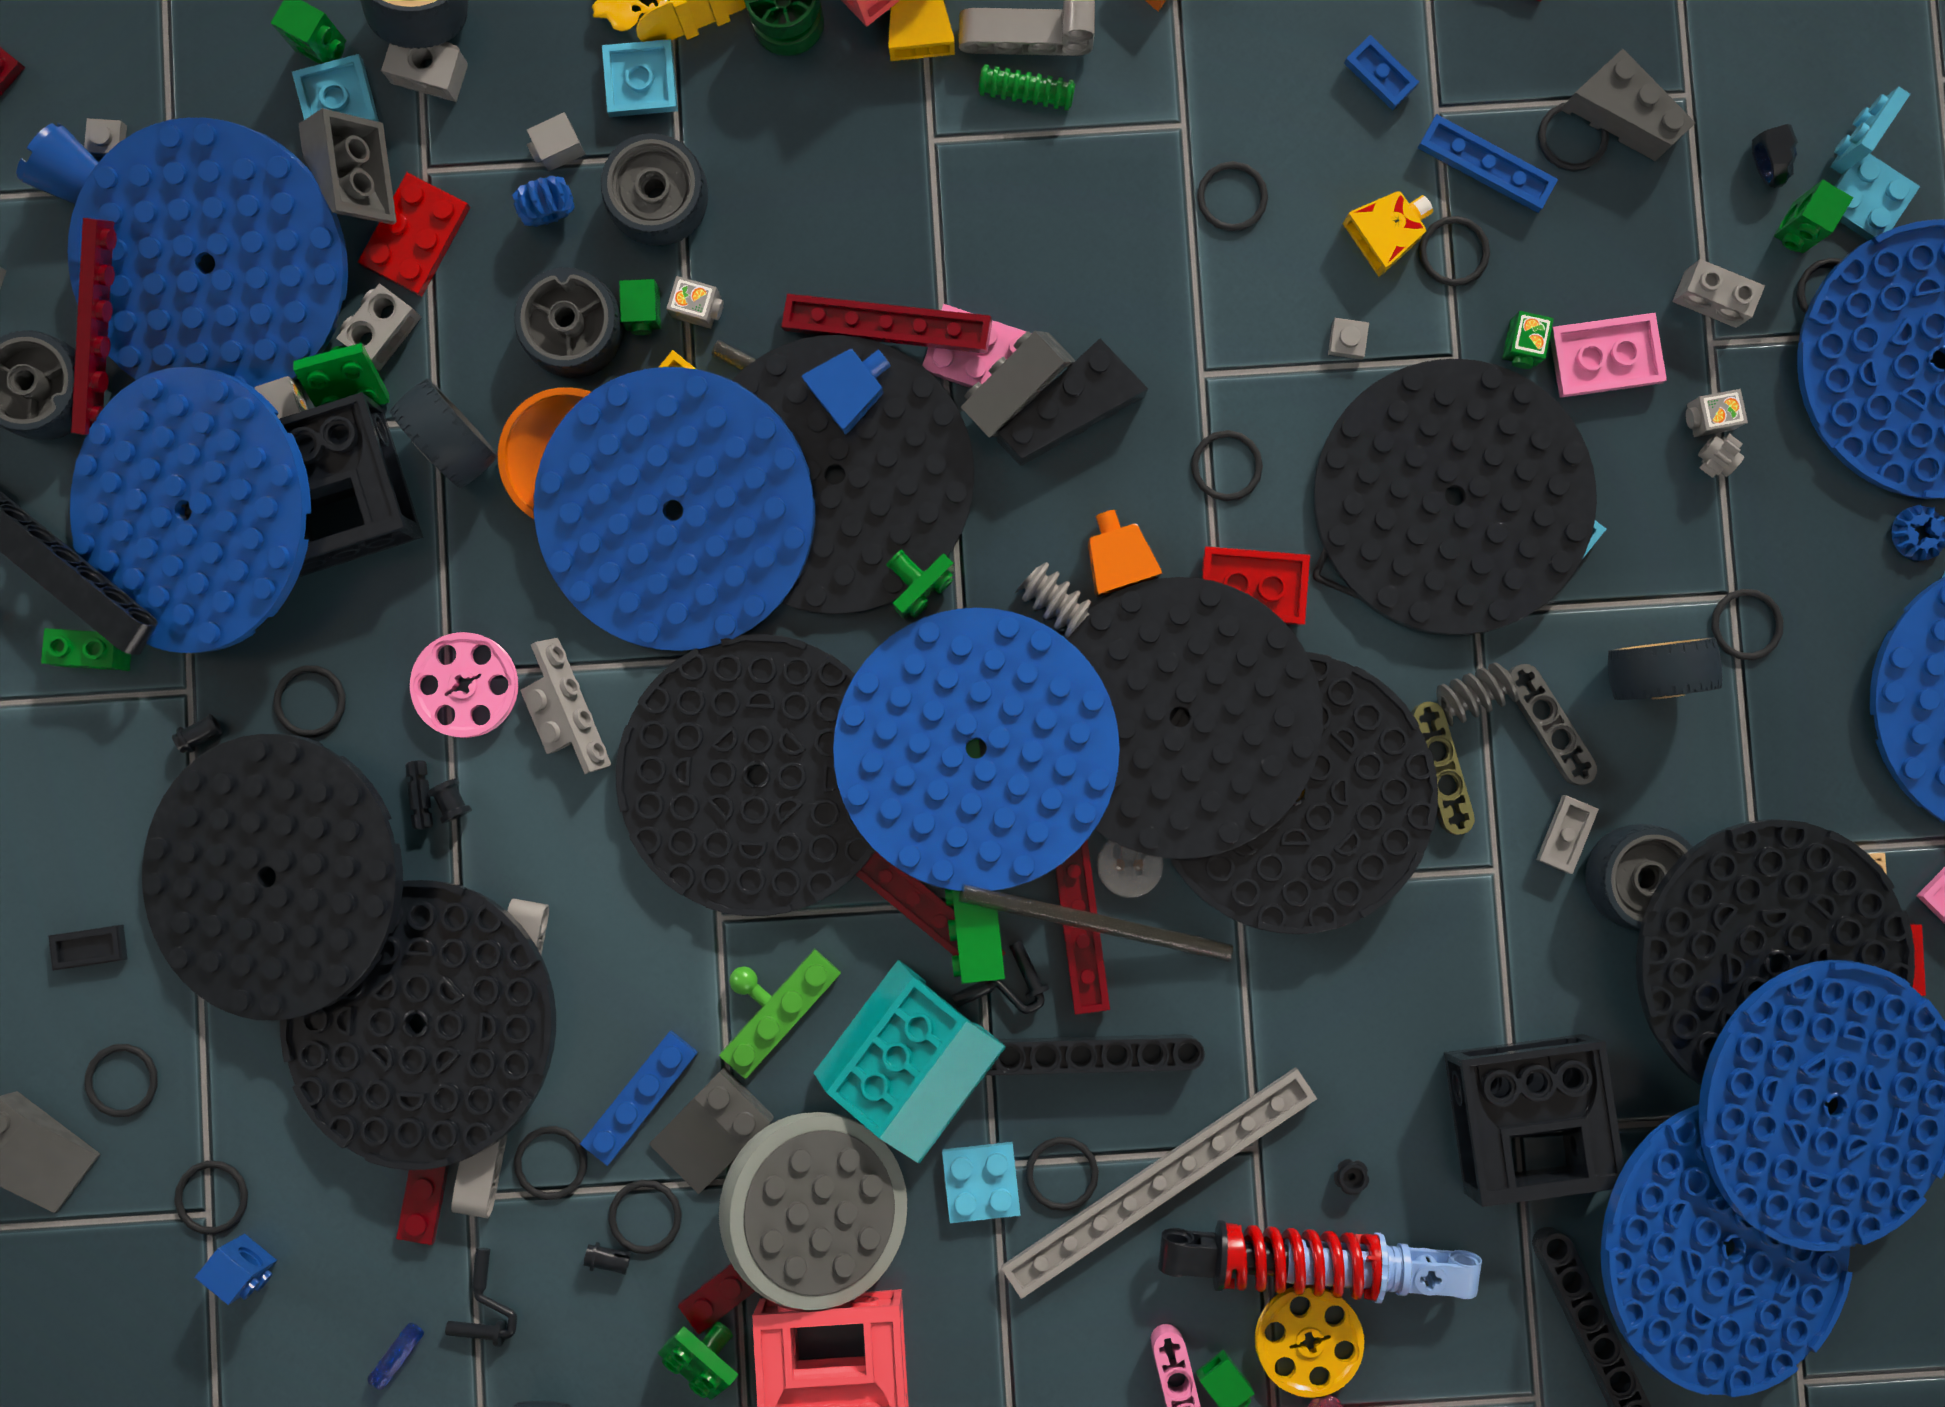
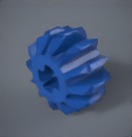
M540 177L537 180L529 181L526 185L519 186L512 195L516 213L526 226L538 227L543 224L548 225L551 222H558L559 219L567 217L575 208L571 190L563 177Z

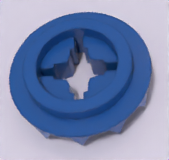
M1921 505L1912 506L1900 512L1893 522L1891 531L1896 549L1903 556L1916 561L1929 560L1938 556L1945 547V516L1939 515L1935 511V507ZM1925 524V532L1932 538L1926 537L1919 541V533L1913 527H1920Z

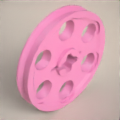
M452 633L436 639L421 652L411 672L410 694L417 713L431 728L445 735L471 738L494 730L509 716L517 699L518 676L515 665L508 653L493 640L474 633ZM451 645L456 651V658L451 664L444 665L439 661V651L442 647ZM481 645H486L491 651V658L484 665H478L473 658L474 650ZM429 675H433L438 680V689L432 695L424 694L420 687L423 678ZM503 675L508 680V689L501 695H495L491 691L490 683L494 677ZM459 678L474 679L468 686L470 692H455L460 685ZM449 705L455 711V719L449 725H442L437 718L438 711L441 707ZM484 705L490 711V719L484 725H477L473 721L472 713L476 707Z

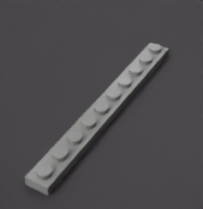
M1296 1067L1001 1265L1002 1271L1021 1299L1317 1100V1097Z

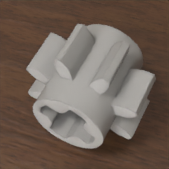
M1730 433L1726 437H1722V439L1714 435L1698 453V456L1703 459V464L1699 468L1712 478L1720 473L1726 477L1729 476L1744 459V456L1739 453L1741 450L1739 448L1743 443Z

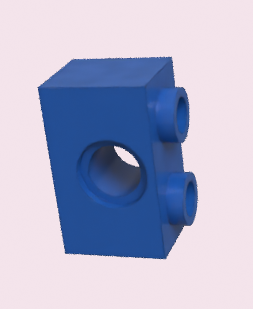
M244 1233L219 1247L194 1278L229 1305L240 1297L246 1300L255 1290L257 1292L261 1290L273 1274L269 1270L277 1259Z

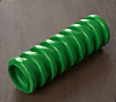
M987 64L981 69L978 87L980 96H985V93L990 94L991 98L1000 95L1002 100H1005L1006 97H1011V101L1016 102L1017 99H1022V103L1025 104L1029 100L1032 101L1033 105H1037L1038 102L1043 103V107H1048V104H1052L1054 109L1063 106L1065 111H1069V108L1072 106L1075 89L1073 79H1069V82H1064L1062 77H1059L1058 80H1053V76L1048 75L1047 78H1042V74L1039 73L1035 77L1032 76V72H1027L1026 75L1021 74V70H1016L1015 73H1012L1010 68H1006L1005 71H1001L998 66H995L994 69H989Z

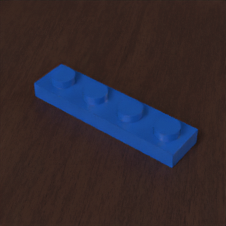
M1438 114L1433 118L1417 147L1421 151L1537 213L1544 207L1558 181L1557 178Z
M672 1030L669 1031L582 1140L580 1145L608 1166L698 1054V1051Z

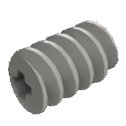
M1046 562L1038 566L1024 580L1016 592L1025 588L1022 600L1028 602L1036 598L1033 610L1039 611L1046 607L1043 619L1047 621L1056 616L1054 629L1059 630L1067 626L1064 636L1068 638L1089 615L1088 609L1091 601L1088 599L1078 604L1077 601L1081 592L1077 590L1068 595L1067 590L1070 582L1066 581L1057 585L1056 582L1060 573L1057 571L1047 576L1046 572L1049 563Z

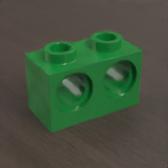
M283 0L271 24L292 49L318 64L340 59L344 53L347 40L328 16L302 0Z
M1821 180L1793 202L1773 236L1782 241L1783 246L1787 249L1803 254L1833 233L1854 197L1827 181Z
M44 628L41 664L69 668L130 671L131 654L116 648L97 631Z

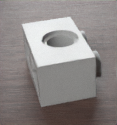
M449 42L424 49L403 48L390 43L381 71L391 84L457 102L468 63L460 49ZM432 59L429 67L420 69L423 61Z

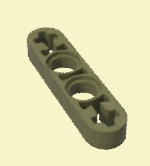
M1423 702L1416 705L1411 711L1420 725L1419 728L1422 734L1430 733L1428 724L1425 722L1421 723L1419 720V716L1424 714V708L1427 709L1428 713L1434 712L1436 715V719L1431 721L1433 732L1441 730L1442 734L1425 739L1429 748L1431 743L1438 741L1446 748L1445 758L1439 762L1434 761L1437 784L1444 775L1451 776L1456 782V789L1450 795L1442 794L1438 788L1437 816L1439 823L1447 833L1453 835L1465 834L1473 827L1475 818L1447 719L1442 707L1437 703ZM1460 797L1461 803H1455L1454 806L1458 814H1464L1465 820L1460 822L1461 828L1458 829L1456 824L1449 823V818L1454 816L1452 806L1447 805L1444 807L1443 801L1455 800Z

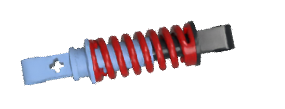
M1218 1220L1215 1232L1188 1231L1180 1228H1168L1162 1231L1158 1269L1162 1273L1173 1277L1194 1276L1213 1278L1215 1291L1235 1289V1278H1231L1232 1273L1236 1274V1288L1239 1291H1244L1247 1288V1275H1255V1289L1258 1292L1266 1290L1267 1276H1273L1274 1290L1278 1294L1285 1292L1286 1283L1293 1284V1292L1296 1295H1303L1305 1286L1312 1285V1293L1316 1297L1323 1296L1325 1286L1331 1287V1294L1335 1298H1341L1344 1288H1350L1351 1297L1355 1300L1361 1299L1364 1293V1299L1375 1301V1303H1382L1385 1293L1388 1291L1396 1292L1398 1296H1407L1408 1293L1472 1299L1477 1296L1482 1259L1477 1254L1466 1250L1448 1251L1429 1248H1409L1407 1244L1398 1243L1397 1246H1389L1386 1244L1385 1237L1381 1233L1354 1235L1353 1233L1345 1232L1338 1238L1335 1232L1325 1231L1319 1237L1315 1230L1307 1229L1300 1236L1295 1228H1287L1281 1235L1277 1227L1269 1226L1262 1234L1257 1225H1249L1244 1230V1233H1242V1225Z

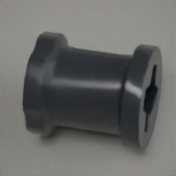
M457 778L445 781L428 790L429 797L435 798L442 813L440 818L442 824L458 819L472 811L470 805H465L458 791L459 781Z

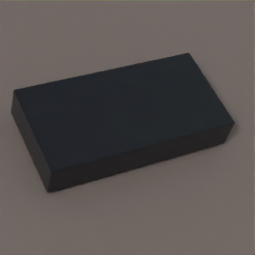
M124 925L48 936L52 971L128 960Z

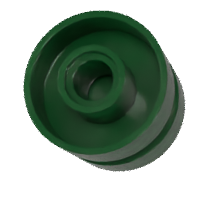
M744 0L757 40L764 48L774 54L792 56L803 53L810 49L822 34L824 14L820 0Z

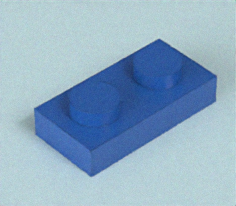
M1371 35L1344 62L1392 111L1419 84V81Z

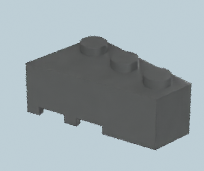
M1624 49L1618 52L1581 86L1560 109L1569 115L1573 112L1590 122L1589 126L1596 130L1602 128L1619 137L1617 141L1653 161L1659 159L1695 124L1694 120Z
M1028 331L1023 334L1013 345L1016 351L1008 359L1005 357L1000 358L989 369L991 376L983 384L977 382L964 395L967 401L961 408L989 438L997 437L998 432L1046 389L1065 367L1068 368L1075 362L1074 358L1049 332L1034 331L1031 334Z

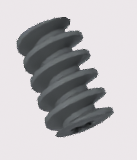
M1496 662L1489 664L1488 670L1483 667L1477 669L1475 676L1468 673L1463 675L1462 681L1456 678L1450 681L1449 686L1441 684L1436 689L1438 705L1442 707L1447 722L1452 727L1453 716L1455 715L1462 723L1467 722L1466 711L1468 710L1475 718L1479 717L1480 705L1487 712L1493 711L1492 700H1495L1500 707L1506 706L1504 696L1506 694L1513 702L1519 700L1512 676L1508 670Z

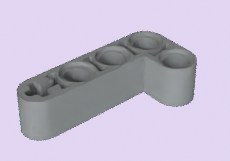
M1064 0L1063 9L968 8L960 11L959 49L966 53L1079 56L1088 54L1093 49L1095 0Z

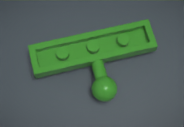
M814 948L771 996L757 984L758 978L753 969L746 966L736 968L729 978L731 989L740 995L748 994L762 1007L720 1052L719 1056L746 1079L836 980L841 971Z

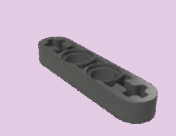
M1529 664L1512 667L1508 672L1512 676L1514 683L1519 679L1517 674L1519 671L1521 675L1528 674L1530 676L1526 683L1531 692L1537 689L1541 692V694L1532 696L1525 701L1524 696L1529 695V691L1525 686L1518 687L1516 685L1519 697L1516 704L1564 780L1572 785H1586L1592 782L1597 774L1596 762L1539 671ZM1538 700L1547 702L1550 707V714L1545 720H1540L1533 714V705ZM1556 730L1565 731L1569 737V743L1563 750L1555 748L1552 744L1551 737ZM1576 749L1578 754L1571 756L1577 764L1584 763L1586 765V768L1582 771L1584 777L1581 775L1573 776L1571 771L1576 768L1571 758L1563 761L1561 756L1572 753Z

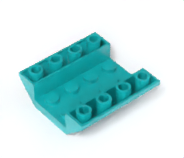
M897 960L814 1071V1075L825 1092L874 1135L912 1160L920 1163L1006 1046L982 1026L970 1022L926 986V981L901 960Z

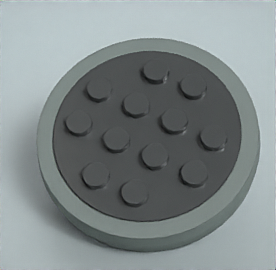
M824 1112L801 1113L785 1117L768 1125L750 1139L739 1152L727 1173L719 1205V1226L722 1242L727 1256L737 1273L752 1289L764 1298L782 1306L802 1310H822L840 1306L871 1288L893 1261L903 1238L907 1218V1193L904 1178L899 1164L888 1146L869 1129L853 1119Z

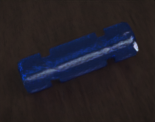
M412 1322L405 1326L397 1340L394 1341L379 1361V1365L368 1376L367 1380L372 1386L381 1390L388 1384L393 1377L392 1375L397 1372L412 1352L413 1347L423 1337V1329Z

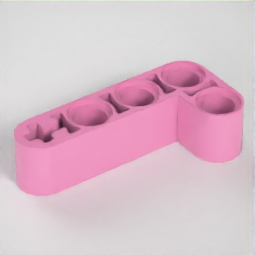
M1171 1324L1157 1326L1150 1338L1166 1407H1201L1186 1345L1180 1331ZM1167 1338H1171L1175 1359H1168L1164 1348V1340ZM1175 1373H1181L1186 1376L1184 1383L1178 1387L1170 1386L1167 1383L1169 1377Z

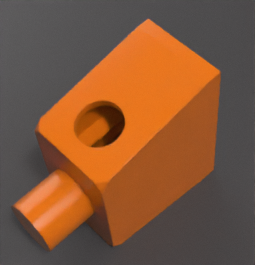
M1109 510L1095 516L1101 534L1089 538L1088 550L1096 598L1140 582L1157 579L1161 576V568L1136 523L1121 527L1115 510Z

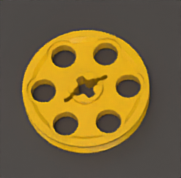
M1306 1285L1303 1295H1296L1293 1292V1287L1286 1289L1284 1293L1277 1294L1267 1303L1257 1321L1255 1347L1265 1372L1280 1388L1301 1397H1322L1338 1391L1353 1378L1363 1358L1364 1334L1356 1313L1342 1297H1333L1331 1290L1325 1288L1323 1296L1316 1297L1312 1293V1285ZM1298 1296L1306 1297L1309 1301L1308 1311L1303 1315H1295L1290 1311L1291 1301ZM1331 1306H1340L1343 1309L1344 1316L1338 1324L1333 1325L1325 1321V1312ZM1273 1322H1279L1284 1326V1335L1277 1341H1271L1265 1336L1266 1327ZM1311 1332L1314 1338L1318 1337V1340L1313 1342L1314 1348L1308 1349L1305 1344H1300V1342L1305 1340V1334ZM1341 1341H1349L1353 1344V1353L1347 1359H1339L1335 1356L1334 1349ZM1283 1357L1294 1361V1369L1287 1376H1281L1275 1372L1276 1362ZM1316 1367H1324L1329 1372L1328 1380L1322 1385H1315L1310 1382V1372Z

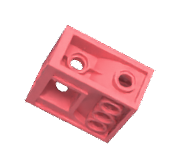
M902 1289L867 1291L840 1306L822 1310L790 1308L776 1304L766 1298H760L752 1315L757 1407H909ZM863 1324L865 1356L799 1360L797 1328Z

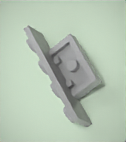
M554 638L532 643V650L544 677L520 691L546 753L557 752L572 744L585 774L609 767L611 762L606 748L602 743L592 714L588 710L580 691L579 683L575 679L559 639Z

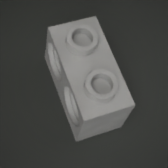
M1699 259L1685 270L1672 302L1737 328L1753 317L1765 285Z
M379 283L375 289H371L365 294L361 301L362 306L355 315L348 317L340 327V334L336 339L345 346L359 344L364 334L372 332L371 341L364 347L375 368L380 371L422 317L412 307ZM393 305L394 310L391 316L384 319L381 318L382 310L387 306Z

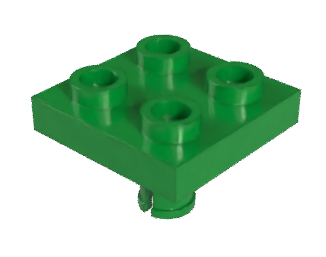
M363 343L347 347L336 346L329 352L293 361V370L314 407L361 392L379 405L389 403V392Z
M902 549L886 564L908 586L893 602L895 611L904 620L910 615L914 619L918 617L929 605L927 598L934 591L941 594L954 581L952 578L954 576V563L944 553L925 571H922Z
M720 1322L714 1323L712 1329L702 1341L683 1326L657 1353L663 1358V1365L672 1373H680L690 1382L689 1387L702 1398L707 1397L712 1400L727 1389L739 1375L717 1356L733 1337L732 1332Z

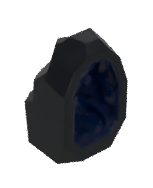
M1790 124L1767 129L1752 140V154L1758 172L1764 183L1769 187H1782L1794 175L1793 163L1798 155L1795 148L1798 141Z

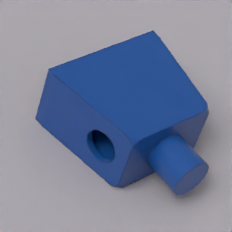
M849 349L806 372L801 377L846 435L883 395V388L876 378L890 368L891 365L879 349L863 362L852 349Z

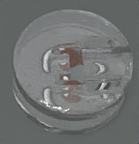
M1107 840L1098 852L1096 869L1100 881L1109 891L1121 897L1135 898L1147 894L1157 885L1163 871V859L1126 849Z

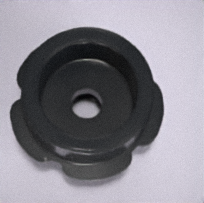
M1351 1159L1343 1160L1338 1164V1171L1334 1173L1335 1184L1341 1187L1342 1191L1346 1194H1357L1364 1190L1369 1183L1368 1169L1359 1160L1355 1162ZM1350 1173H1353L1355 1175L1354 1179L1352 1180L1348 1178V1175Z

